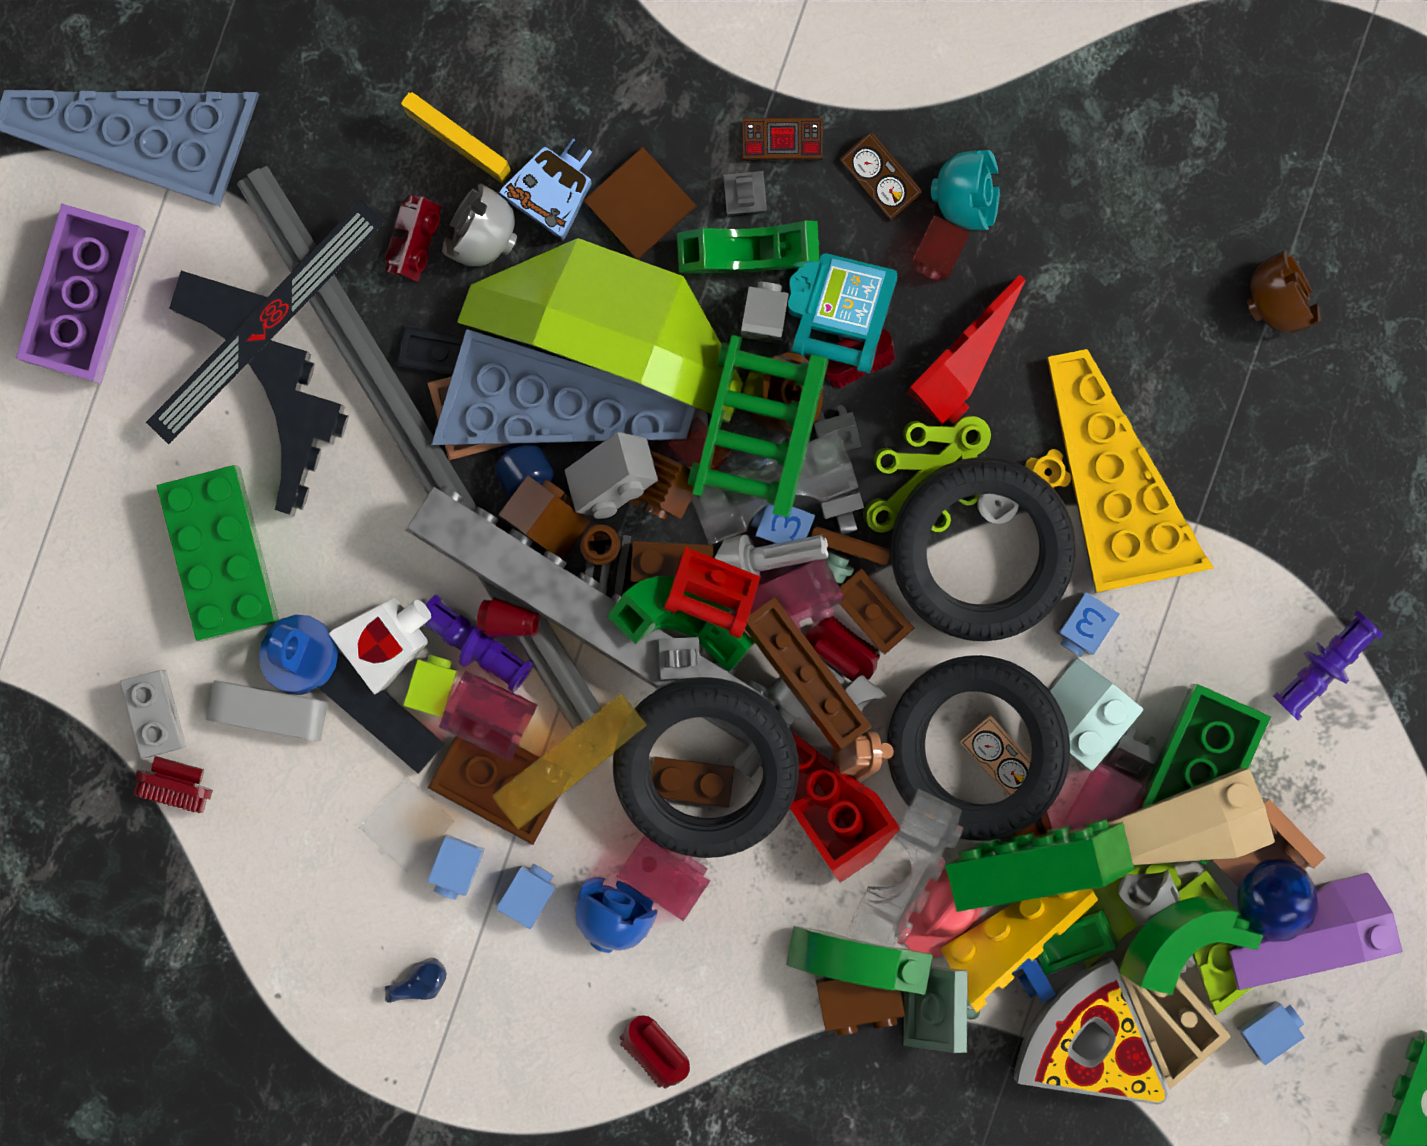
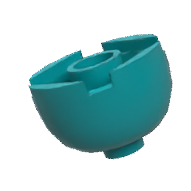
M990 150L961 152L950 157L942 166L939 177L934 178L932 181L931 196L933 202H938L943 216L950 224L960 229L989 230L988 226H993L996 221L999 206V187H993L991 174H998V166L995 156Z

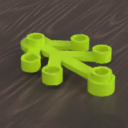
M965 416L960 418L953 427L926 426L919 421L908 423L904 428L903 436L912 446L920 447L928 441L949 444L938 454L900 453L889 448L879 449L874 455L873 462L875 467L881 472L890 474L897 469L919 471L887 500L877 498L867 503L863 511V519L866 525L876 532L891 530L894 527L897 513L904 501L924 478L937 469L955 462L960 456V460L975 458L988 447L991 439L990 428L984 420L976 416ZM915 427H921L923 431L922 437L919 440L913 441L910 437L911 431ZM973 429L976 430L978 434L976 441L967 443V432ZM885 454H891L893 457L892 464L889 467H882L880 463L881 458ZM980 494L972 495L968 499L962 498L958 501L964 505H973L978 501ZM946 509L942 512V523L937 526L933 525L931 530L942 532L949 527L951 518ZM887 510L889 515L887 521L881 524L877 523L876 515L878 512Z

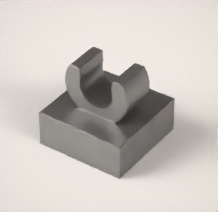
M763 171L725 174L723 176L727 216L767 213Z
M843 405L837 406L839 416L825 419L823 412L820 411L817 422L814 423L823 458L861 447L853 412L847 413Z
M859 491L819 501L825 519L836 516L840 533L846 534L857 530L852 511L864 508Z
M699 637L656 639L658 680L701 677Z
M1131 727L1116 743L1105 765L1142 782L1155 764L1159 751L1153 749L1156 740L1152 736H1150L1146 744L1134 740L1133 737L1136 729Z

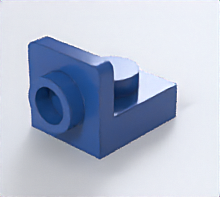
M1028 958L1013 972L1015 973L1023 969L1025 974L1018 978L1030 998L1038 995L1042 1003L1056 996L1036 959L1031 961Z

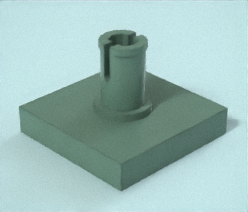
M930 967L925 995L904 991L903 1046L950 1053L967 1052V1019H976L980 1014V1010L976 1013L974 1009L967 1008V1006H971L967 999V970Z

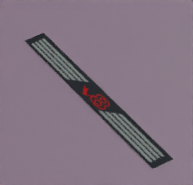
M361 200L146 423L169 445L385 222Z

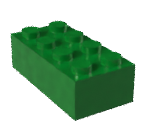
M231 465L156 485L196 641L203 642L280 621L241 468Z
M1191 683L1135 811L1241 767L1249 768L1271 716L1204 686ZM1200 860L1197 862L1206 865L1208 860Z
M1107 818L1086 822L1083 824L1084 827L1071 830L1070 825H1063L1048 829L1046 831L1047 834L1035 837L1034 832H1025L1011 836L1010 841L999 843L998 839L980 841L974 844L975 847L959 851V858L945 865L957 912L1094 889L1110 884L1134 870L1123 822L1108 824Z

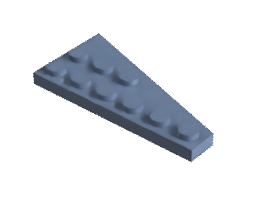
M4 90L0 101V132L221 207L259 93Z
M466 329L432 445L606 441L617 432L644 437L647 440L687 439L696 408L614 374Z

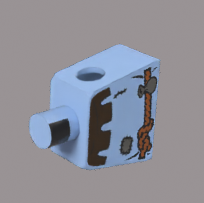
M575 139L571 140L561 156L544 147L499 193L507 202L563 241L592 184L591 179L579 171L592 152Z

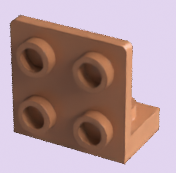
M1262 797L1267 811L1275 843L1238 858L1212 860L1261 910L1265 909L1307 867L1315 868L1326 858L1270 799Z

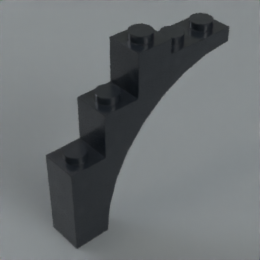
M181 270L169 309L205 325L226 340L267 297ZM270 340L248 364L264 387L276 417L280 438L281 481L275 510L295 516L296 509L303 510L308 498L310 487L304 486L308 471L315 472L319 463L322 449L316 447L318 440L333 445L336 437L342 438L347 427L349 415L343 414L345 406L300 391L302 384L309 385L315 363L310 362L311 354L309 352Z

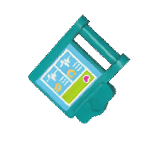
M824 253L820 256V262L804 264V267H799L798 271L790 278V298L787 310L790 315L801 318L791 353L800 354L803 357L805 354L825 357L830 360L858 366L857 371L869 374L897 282V271ZM811 329L865 342L863 351L810 338Z

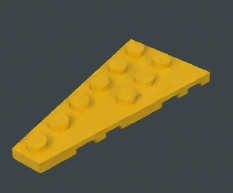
M1088 349L1047 357L1095 593L1215 569L1199 545L1190 525L1187 524L1177 507L1175 499L1146 449L1137 438L1131 423L1115 400L1109 385Z

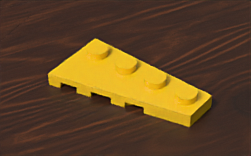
M1092 889L1015 902L940 948L951 969L968 971L967 999L976 1013L987 1004L985 998L998 986L1003 989L1014 979L1012 973L1028 958L1033 961L1044 951L1042 947L1047 940L1054 934L1061 935L1098 901Z

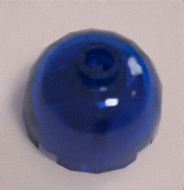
M1282 858L1266 859L1253 865L1243 875L1237 890V909L1239 915L1250 922L1249 928L1263 935L1262 939L1271 942L1289 941L1296 938L1297 934L1303 932L1306 927L1308 929L1313 924L1319 909L1317 888L1310 875L1297 863Z

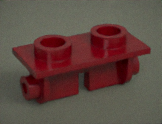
M412 195L407 196L406 202H401L394 228L406 232L405 239L391 237L383 263L387 264L385 272L397 276L402 275L416 282L419 281L421 272L425 269L428 262V249L433 233L436 232L440 223V205L420 196L419 198Z

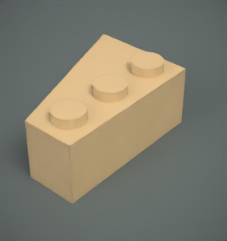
M1121 975L1170 1090L1231 1038L1228 1030L1180 976L1173 994L1170 995L1140 988Z

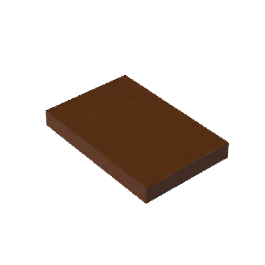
M465 717L427 788L534 845L572 774Z

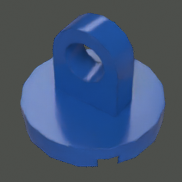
M297 614L283 618L272 626L261 642L259 653L261 672L269 684L286 694L304 695L310 693L309 690L317 686L321 687L326 683L336 668L339 653L337 644L329 635L331 630L328 626L311 616Z

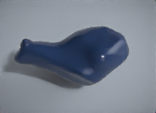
M430 958L417 964L411 969L405 980L385 986V1001L392 1003L406 999L428 1000L435 998L446 980L447 972L444 965L436 958Z

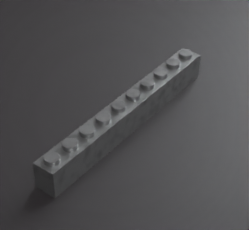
M443 485L441 490L433 487L429 491L405 531L532 611L539 613L540 616L656 689L683 680H658L656 639L673 638L666 634L668 629L653 631L635 645L607 617L621 596L614 594L612 598H609L598 591L601 584L590 576L580 572L576 577L563 569L567 563L560 557L547 550L544 555H541L530 548L532 540L522 533L512 529L508 534L495 526L498 519L479 507L475 512L461 504L464 498L454 490ZM700 655L701 677L721 678L742 684L763 696L773 706L775 705L774 701L767 698L770 692L764 686L751 679L745 684L733 676L736 669L733 668L728 672L716 660L712 663ZM702 717L740 742L751 744L752 740L735 725L717 718Z

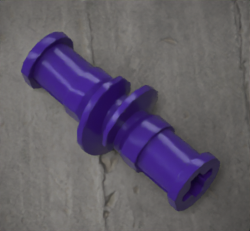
M434 595L426 603L431 619L421 627L427 626L441 636L448 645L461 651L458 660L459 665L466 667L476 661L487 673L491 672L508 684L509 691L512 693L517 691L530 674L534 663L529 660L524 662L507 650L504 644L494 640L495 637H488L485 633L479 631L477 624L475 626L472 625L470 620L462 614L458 615L441 603L442 598L440 596Z
M1358 610L1354 613L1356 618L1339 635L1336 634L1329 641L1326 648L1319 642L1316 643L1320 652L1319 655L1308 650L1303 653L1310 664L1303 667L1297 673L1298 676L1280 694L1276 692L1273 695L1298 721L1302 718L1300 713L1317 696L1320 697L1334 679L1347 684L1350 680L1344 669L1348 665L1353 664L1359 658L1358 655L1376 637L1381 639L1384 636Z

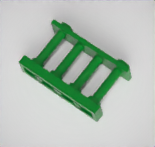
M732 335L730 344L723 342L720 349L717 366L723 367L722 377L701 462H693L688 485L694 486L693 494L704 497L706 485L766 499L767 504L774 506L772 514L790 518L829 360L825 357L811 354L809 363L802 362L801 365L740 351L742 339L739 336ZM735 367L797 381L796 385L803 387L800 402L792 401L791 405L730 390ZM725 407H733L786 420L787 425L793 426L790 442L782 441V444H777L720 430ZM716 446L777 460V465L784 466L780 482L773 480L772 484L710 469Z

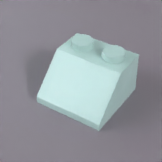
M1079 658L1072 663L1050 690L1066 720L1070 739V756L1088 771H1093L1144 710L1117 686Z

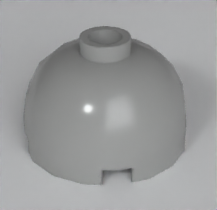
M478 184L479 192L472 189L464 198L450 223V226L455 227L453 238L451 240L445 236L443 241V254L467 266H484L494 262L500 254L507 256L517 239V235L513 233L515 218L512 208L505 198L483 184Z

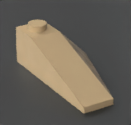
M1245 767L1108 822V824L1123 822L1133 865L1238 858L1275 843L1264 802L1250 768Z

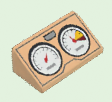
M988 715L959 742L1003 791L1010 796L1025 779L1031 759L995 719Z

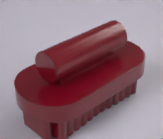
M882 329L870 373H873L874 370L883 369V366L892 365V360H895L893 352L894 342L890 333L885 329ZM846 338L835 344L863 351L865 342ZM828 359L825 378L830 381L832 387L838 386V388L847 386V383L851 384L852 381L855 382L856 379H860L865 374H868L857 371L858 366Z
M825 615L821 621L815 622L806 633V639L821 659L850 681H855L861 675L869 680L876 671L877 661L880 659V655L877 654L879 650L873 645L870 646V643H866V640H862L861 637H858L849 628L842 625V622H838V619H834L833 615L829 618Z
M155 756L151 767L152 772L136 771L134 779L137 780L134 796L139 798L143 797V799L153 800L168 806L172 805L173 807L197 812L198 814L204 812L207 799H211L213 790L200 786L204 775V769Z
M642 1015L634 1018L627 1024L624 1033L619 1037L620 1040H623L620 1046L627 1050V1053L631 1054V1057L638 1061V1064H641V1067L644 1068L648 1076H651V1080H654L658 1088L663 1086L664 1089H667L669 1086H675L688 1076L690 1071L688 1057L653 1018Z

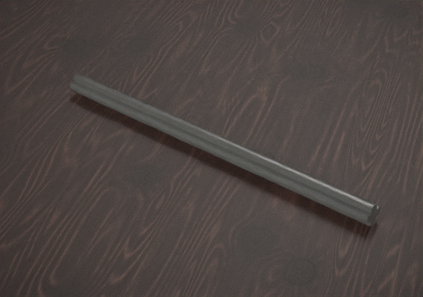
M269 167L258 168L247 174L246 178L237 182V186L288 269L292 272L317 245ZM333 275L309 300V303L426 493L428 494L433 487L441 490L444 485L460 494L464 498L461 504L475 512L478 508L440 445H432L434 438L432 432L338 279ZM478 577L491 599L497 597L531 610ZM540 616L539 629L534 637L528 635L515 636L529 661L534 663V669L571 729L576 728L603 711L547 619Z

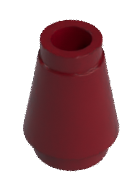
M497 597L492 598V600L485 599L480 604L477 614V628L479 631L485 632L488 637L527 635L534 637L539 629L540 616L537 612H532Z

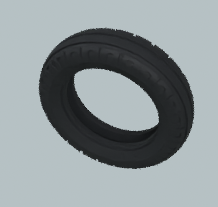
M967 458L952 462L932 472L908 495L894 523L890 548L891 563L895 580L903 597L913 611L926 623L947 635L964 640H1001L1032 628L1043 620L1058 604L1069 585L1074 569L1076 556L1075 532L1069 512L1062 499L1052 486L1037 473L1021 464L1001 458ZM976 494L999 495L1019 504L1032 518L1039 538L1037 564L1027 583L1007 599L991 604H971L958 600L946 593L932 577L927 561V542L937 518L954 502Z
M969 655L941 662L925 671L910 684L899 699L893 711L887 734V743L894 750L893 756L888 759L890 773L896 789L906 805L915 815L932 828L963 840H997L1014 835L1035 823L1047 812L1059 795L1067 776L1070 761L1068 727L1063 712L1052 693L1028 670L1013 662L992 656ZM983 692L1004 700L1018 712L1028 729L1032 748L1029 770L1019 788L1005 800L991 804H974L963 801L947 792L938 783L930 770L925 751V739L929 723L939 707L959 693Z
M713 677L688 678L670 683L654 691L643 699L627 717L619 732L614 748V785L619 801L627 816L650 840L665 849L685 856L697 858L724 857L742 852L756 845L772 833L784 819L793 802L798 785V752L793 735L784 718L763 696L742 684L726 679ZM711 717L727 721L741 729L756 746L763 766L761 784L751 800L737 811L715 818L691 816L667 803L659 794L652 781L649 769V755L657 739L671 726L691 718Z

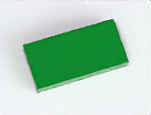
M1102 908L1081 916L1061 935L1054 934L1044 943L1042 947L1044 951L1037 959L1044 974L1048 975L1114 950L1119 946V943Z

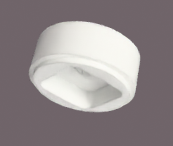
M980 494L977 501L980 514L986 520L995 524L1011 520L1015 516L1019 505L1008 498L994 494Z

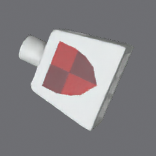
M393 598L332 630L329 635L375 695L390 686L427 645V638L419 628L431 619V614L426 605L419 600H415L404 609L400 602Z

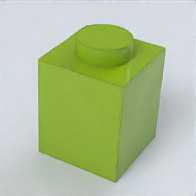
M429 654L427 661L417 659L403 706L439 717H445L459 672L450 669L452 661Z

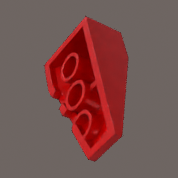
M1021 275L995 299L981 316L961 334L953 345L906 392L940 426L947 419L954 424L970 408L964 401L971 395L1026 281Z
M791 731L798 752L799 778L796 794L789 809L839 883H841L874 861L899 831L900 826L877 793L861 784L851 775H847V773L841 774L839 765L836 766V764L819 753L816 748Z

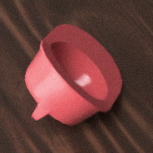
M947 870L937 871L925 881L909 902L901 917L900 932L903 941L910 950L932 954V958L943 956L940 948L968 932L977 921L983 908L957 912Z

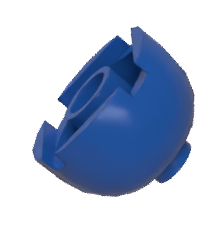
M605 878L587 879L582 883L575 905L576 925L581 933L590 941L593 948L601 952L610 953L613 950L621 951L634 948L648 935L658 913L657 909L652 910L654 901L641 890L621 881H617L616 889L603 885Z

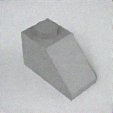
M758 282L757 288L749 287L741 338L780 344L789 293L781 292V285Z

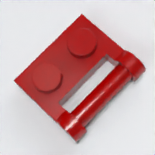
M685 547L663 609L672 613H676L678 610L729 630L728 635L740 639L747 624L761 576ZM687 591L735 610V615L687 597L683 593Z

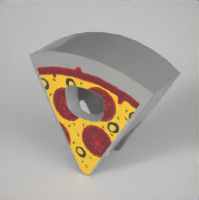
M1106 957L1093 963L1089 968H1084L1073 975L1055 991L1056 996L1043 1004L1023 1039L1017 1057L1013 1076L1017 1084L1150 1104H1161L1166 1100L1167 1091L1113 959Z

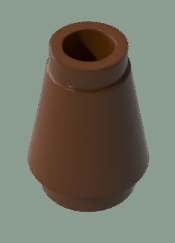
M606 525L590 527L584 532L580 540L582 555L593 564L603 565L610 563L616 558L620 550L618 534ZM600 545L610 547V549H606L607 553L603 555H598L596 551Z

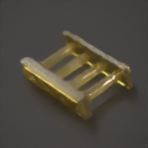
M621 693L495 793L493 800L516 829L519 830L612 756L615 750L647 726V724Z

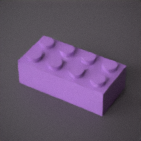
M61 204L16 359L102 384L146 234L143 228L128 222Z

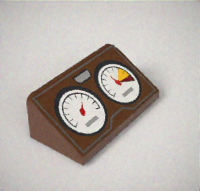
M871 131L839 159L890 221L922 194L917 184Z

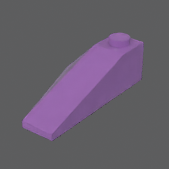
M1363 873L1329 882L1318 889L1319 891L1310 898L1296 904L1289 909V912L1271 924L1257 930V932L1263 935L1258 950L1238 945L1229 949L1228 955L1237 990L1363 963L1403 952L1393 911L1370 874Z

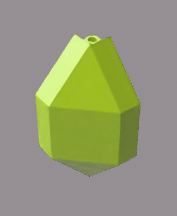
M577 238L470 285L457 323L471 327L475 332L481 334L485 331L545 349L636 382L709 414L713 413L723 372V367L717 366L722 345L684 276ZM735 370L730 390L741 393L743 382ZM725 407L723 422L730 423L735 408Z

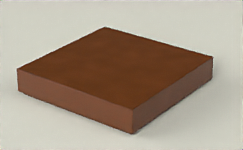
M643 147L584 200V203L637 260L644 256L697 207Z

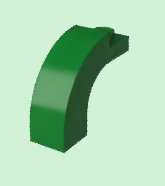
M801 221L751 229L701 228L677 233L679 273L761 272L804 267V264L820 262L817 221Z
M657 576L640 581L622 595L607 615L635 645L648 634L659 629H671L682 632L690 637H699V644L728 672L740 663L755 644L745 631H743L739 639L728 635L729 630L678 610L676 613L664 610V604L674 576ZM684 591L683 595L698 600L700 602L721 609L728 613H731L733 611V609L722 606L720 604L699 597L687 591Z
M1193 897L1184 899L1164 908L1142 927L1129 946L1119 973L1140 988L1172 995L1185 963L1203 946L1214 942H1226L1258 950L1263 935L1249 927L1251 921L1248 918L1239 915L1237 911L1216 898Z
M793 926L786 965L808 973L850 983L925 995L933 955L926 952L860 941L829 931Z

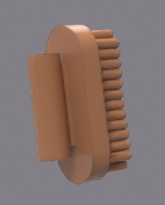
M865 732L838 753L836 750H833L831 761L836 766H840L841 774L847 773V775H851L857 781L862 782L878 772L881 764L893 756L894 750L888 743L881 744L880 737L876 732Z

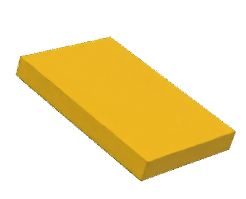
M409 92L401 102L407 116L502 185L512 175L507 160L413 92Z

